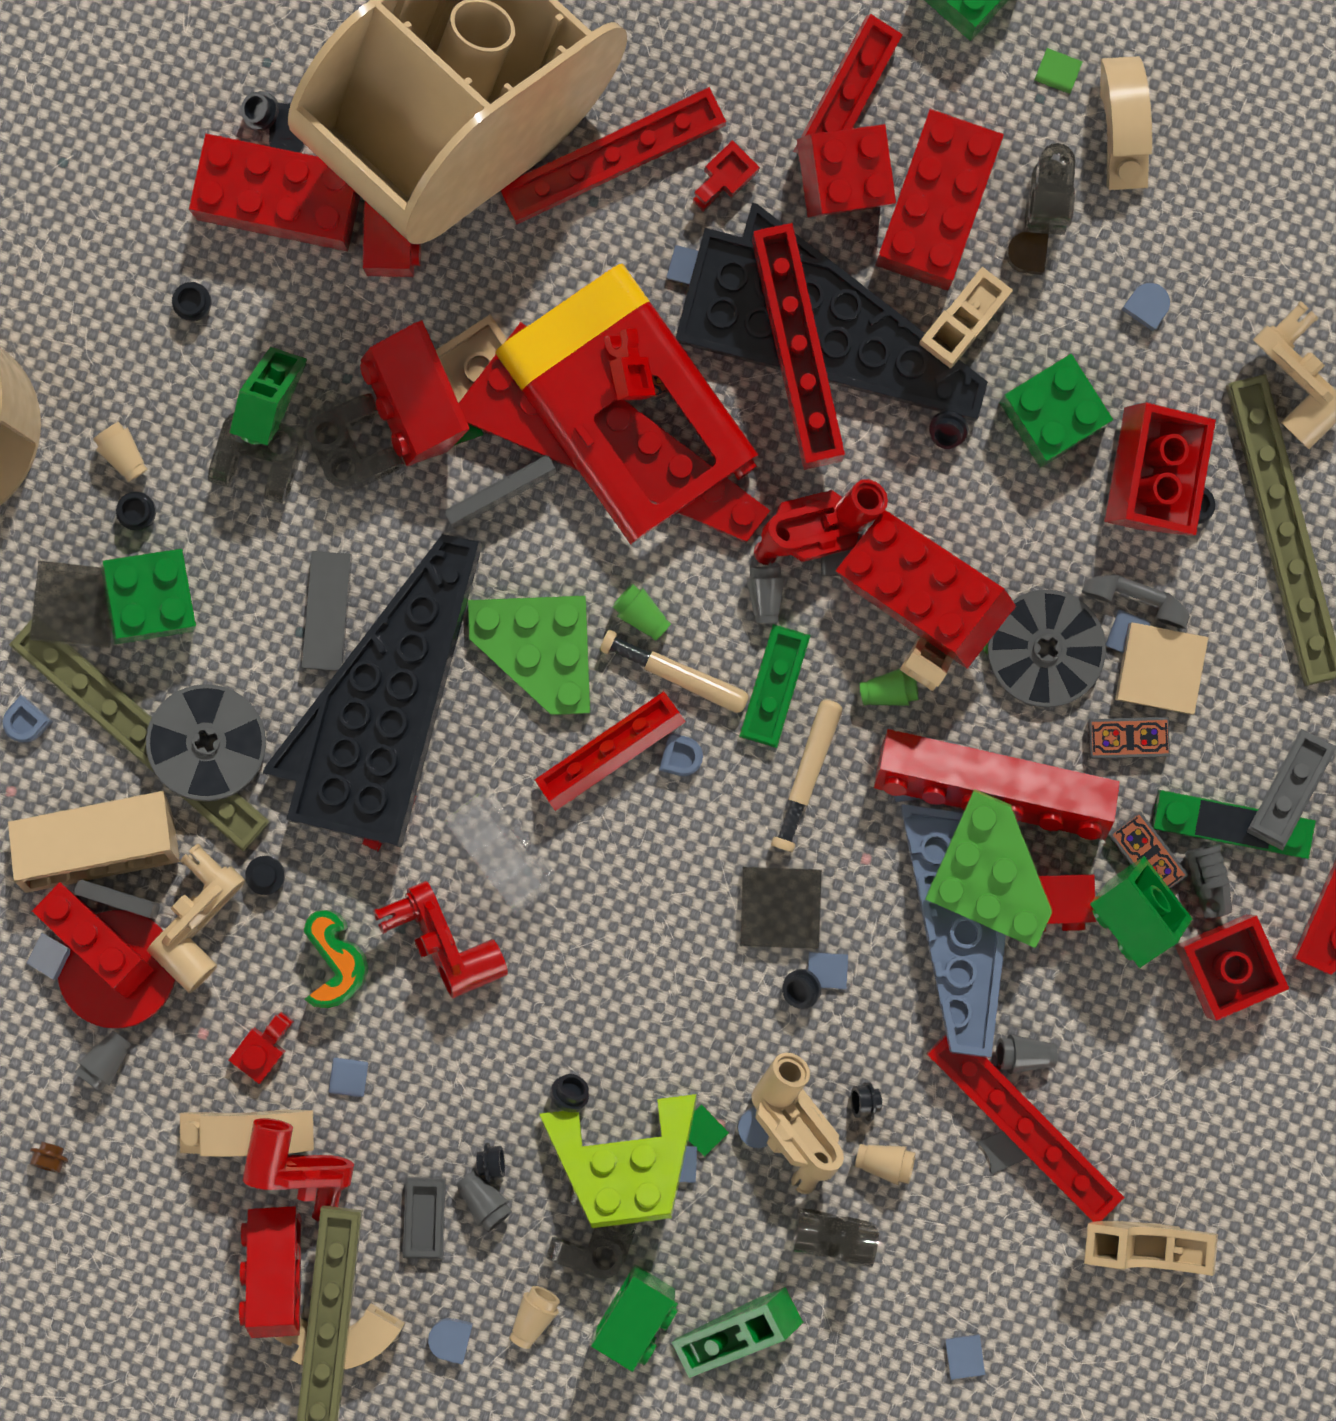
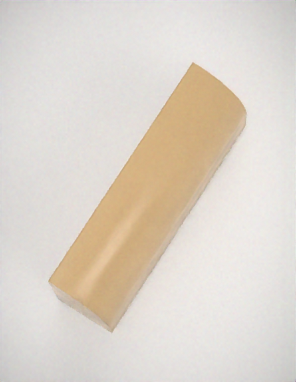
M164 791L8 822L14 882L25 893L53 888L59 882L63 885H68L81 880L88 881L180 862L173 815Z

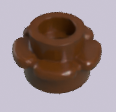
M41 1142L39 1149H30V1152L33 1153L30 1165L37 1168L61 1173L63 1164L68 1163V1158L62 1156L64 1152L62 1147Z

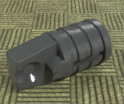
M1220 844L1186 851L1185 855L1188 859L1194 891L1205 918L1222 917L1232 913L1230 884L1226 875L1227 870L1226 866H1224Z

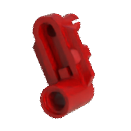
M862 479L856 482L843 497L833 490L781 502L776 515L762 529V541L754 547V557L759 563L769 565L770 562L773 564L779 556L792 555L801 562L853 549L858 536L886 509L888 503L887 493L876 481Z
M427 881L407 888L405 898L373 910L376 921L392 915L391 919L378 924L383 934L413 920L419 923L423 936L414 939L416 948L422 958L430 954L432 955L443 984L451 998H456L508 975L503 954L493 939L459 953L437 898Z
M270 1118L254 1120L242 1181L248 1186L263 1190L298 1189V1200L304 1202L315 1201L312 1218L316 1221L320 1220L322 1206L338 1207L341 1190L351 1185L354 1163L346 1158L334 1155H288L293 1126L287 1122Z

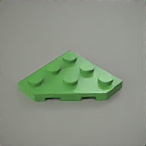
M586 596L468 600L469 639L551 715L591 714Z
M974 789L926 894L925 900L1036 948L1052 914L1049 900L1044 892L1012 806Z

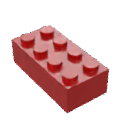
M933 109L929 110L875 266L947 291L949 290L1004 134Z
M205 133L189 210L197 221L348 252L360 195L318 156Z
M886 510L872 523L835 570L851 590L925 639L966 669L969 668L1016 607L1005 588Z

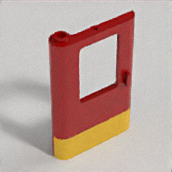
M623 263L614 266L512 336L495 351V354L630 545L726 478L735 475L739 480L757 467L754 460L759 456ZM624 329H637L639 356L648 357L652 377H657L662 382L708 447L716 462L712 468L659 504H654L648 499L594 422V417L597 413L617 400L609 362L617 359V357L610 355L607 351L604 337L609 335H620L621 337L620 331Z

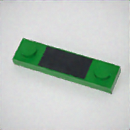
M1158 790L1151 826L1155 830L1309 859L1316 820L1300 817L1282 851L1247 833L1258 811L1256 808Z

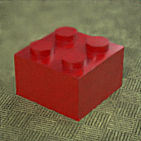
M885 124L815 133L796 139L808 218L881 208L896 204Z
M1243 915L1175 945L1205 1016L1208 1019L1220 1020L1289 990V986L1257 915Z

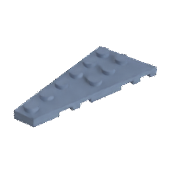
M902 804L901 811L949 1051L951 1053L991 1058L1006 935L925 900L963 813Z

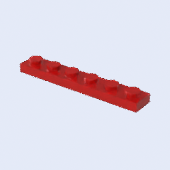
M710 87L518 177L500 190L517 225L726 126V119Z
M946 1034L926 1053L1092 1222L1102 1221L1125 1198L986 1057L951 1053Z

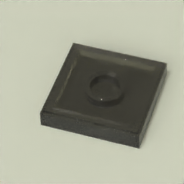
M38 560L30 640L110 648L112 627L101 567Z
M742 867L740 946L819 949L822 870Z

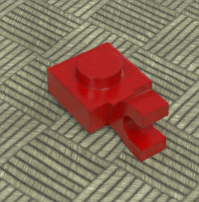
M732 140L705 166L704 172L710 178L694 192L693 202L704 212L723 190L732 198L759 172L760 167Z
M637 329L621 330V337L620 335L604 337L607 351L610 355L617 357V359L609 361L617 399L643 400L655 396L656 393L648 357L639 356Z
M280 1012L279 1015H275L264 1033L255 1027L252 1028L228 1061L258 1084H261L286 1052L277 1043L294 1021Z

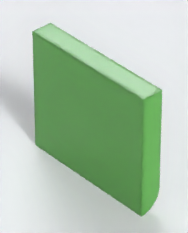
M1047 48L1034 81L1070 94L1083 61Z

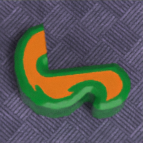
M332 910L312 913L304 927L305 935L335 973L333 978L304 999L313 1007L331 1008L353 998L365 984L369 969L365 953L357 944L339 938V932L346 930L348 925L339 913Z

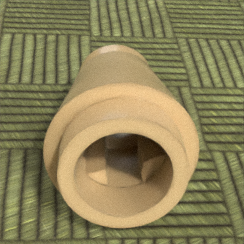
M120 422L111 425L93 438L98 446L95 450L124 476L128 483L148 470L144 465V461L129 429H124Z
M860 1144L855 1167L896 1185H899L900 1182L909 1184L916 1153L907 1151V1146H867Z
M532 1286L529 1292H525L509 1337L510 1340L521 1348L530 1349L532 1344L559 1313L557 1307L560 1300L549 1290L539 1286Z

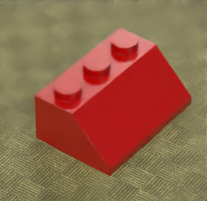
M423 320L415 322L371 346L361 358L360 370L366 384L371 385L377 398L376 408L382 420L387 421L392 432L391 441L393 448L399 457H403L406 467L447 453L470 429Z
M1147 402L1124 407L1104 522L1143 531L1195 536L1216 419Z

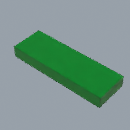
M773 624L739 735L740 738L777 748L811 635Z

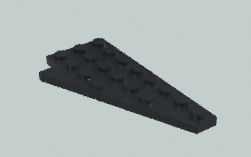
M756 203L751 204L743 237L709 228L704 229L676 339L682 345L781 370L752 245L753 231L784 224ZM795 233L829 383L937 412H955L964 419L977 421L988 381L961 360H958L952 368L946 366L919 345L920 340L926 333Z
M441 534L266 764L263 774L296 783L286 820L402 848L483 545L479 541Z

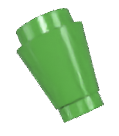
M631 584L612 606L618 612V618L646 635L651 636L655 641L671 625L644 588L638 589L634 584Z
M900 668L867 680V682L860 683L861 698L864 706H910V702L919 700L917 681L900 671Z

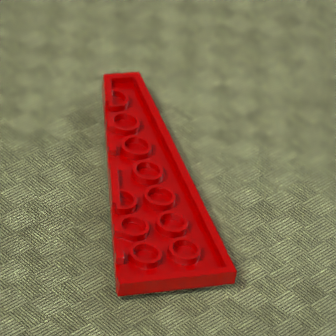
M520 322L508 339L527 326ZM495 354L459 401L467 423L493 436L496 435L517 444L526 450H531L543 456H549L550 459L557 461V463L578 471ZM617 399L594 417V422L648 499L655 504L663 502L712 468L710 464L625 400ZM726 478L678 513L747 543L771 510L730 479Z

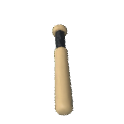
M612 630L607 631L600 646L601 652L605 654L614 652L630 661L639 663L645 667L644 670L734 713L742 712L748 702L749 696L746 691L654 651L650 653L635 647L633 644L618 639L617 633Z
M825 699L819 704L788 798L790 805L788 806L786 817L783 820L778 837H773L771 846L791 853L795 849L793 836H795L802 811L805 806H808L842 714V706L837 702Z

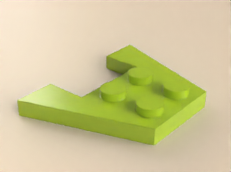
M696 1094L657 1099L662 1137L583 1146L579 1112L556 1111L539 1114L591 1228L672 1218L697 1101Z

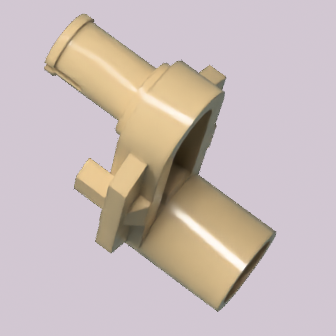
M1300 301L1276 327L1266 325L1253 341L1309 394L1281 423L1304 446L1310 449L1336 424V390L1318 374L1325 365L1313 353L1308 352L1302 358L1293 350L1295 347L1293 343L1319 319L1310 311L1298 322L1297 320L1309 309Z
M200 844L193 846L189 850L191 854H185L180 862L183 865L185 864L205 884L204 890L197 897L193 895L190 899L183 895L171 907V910L178 917L147 949V952L188 993L196 990L217 968V964L192 938L246 882L232 866L221 868L202 849Z
M782 1053L773 1060L753 1089L751 1095L752 1103L757 1110L756 1120L769 1135L768 1146L774 1153H782L791 1165L800 1167L791 1178L793 1186L800 1179L802 1180L795 1190L801 1194H810L814 1191L819 1181L831 1179L843 1164L844 1155L838 1144L839 1134L803 1089L810 1078V1069L807 1063L800 1056L793 1053Z

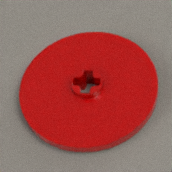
M126 910L101 912L97 915L155 970L126 999L64 943V946L70 949V954L58 977V983L62 996L68 1006L83 1020L103 1028H129L143 1023L154 1016L167 1002L174 988L176 980L147 952L151 943L164 930L153 920Z

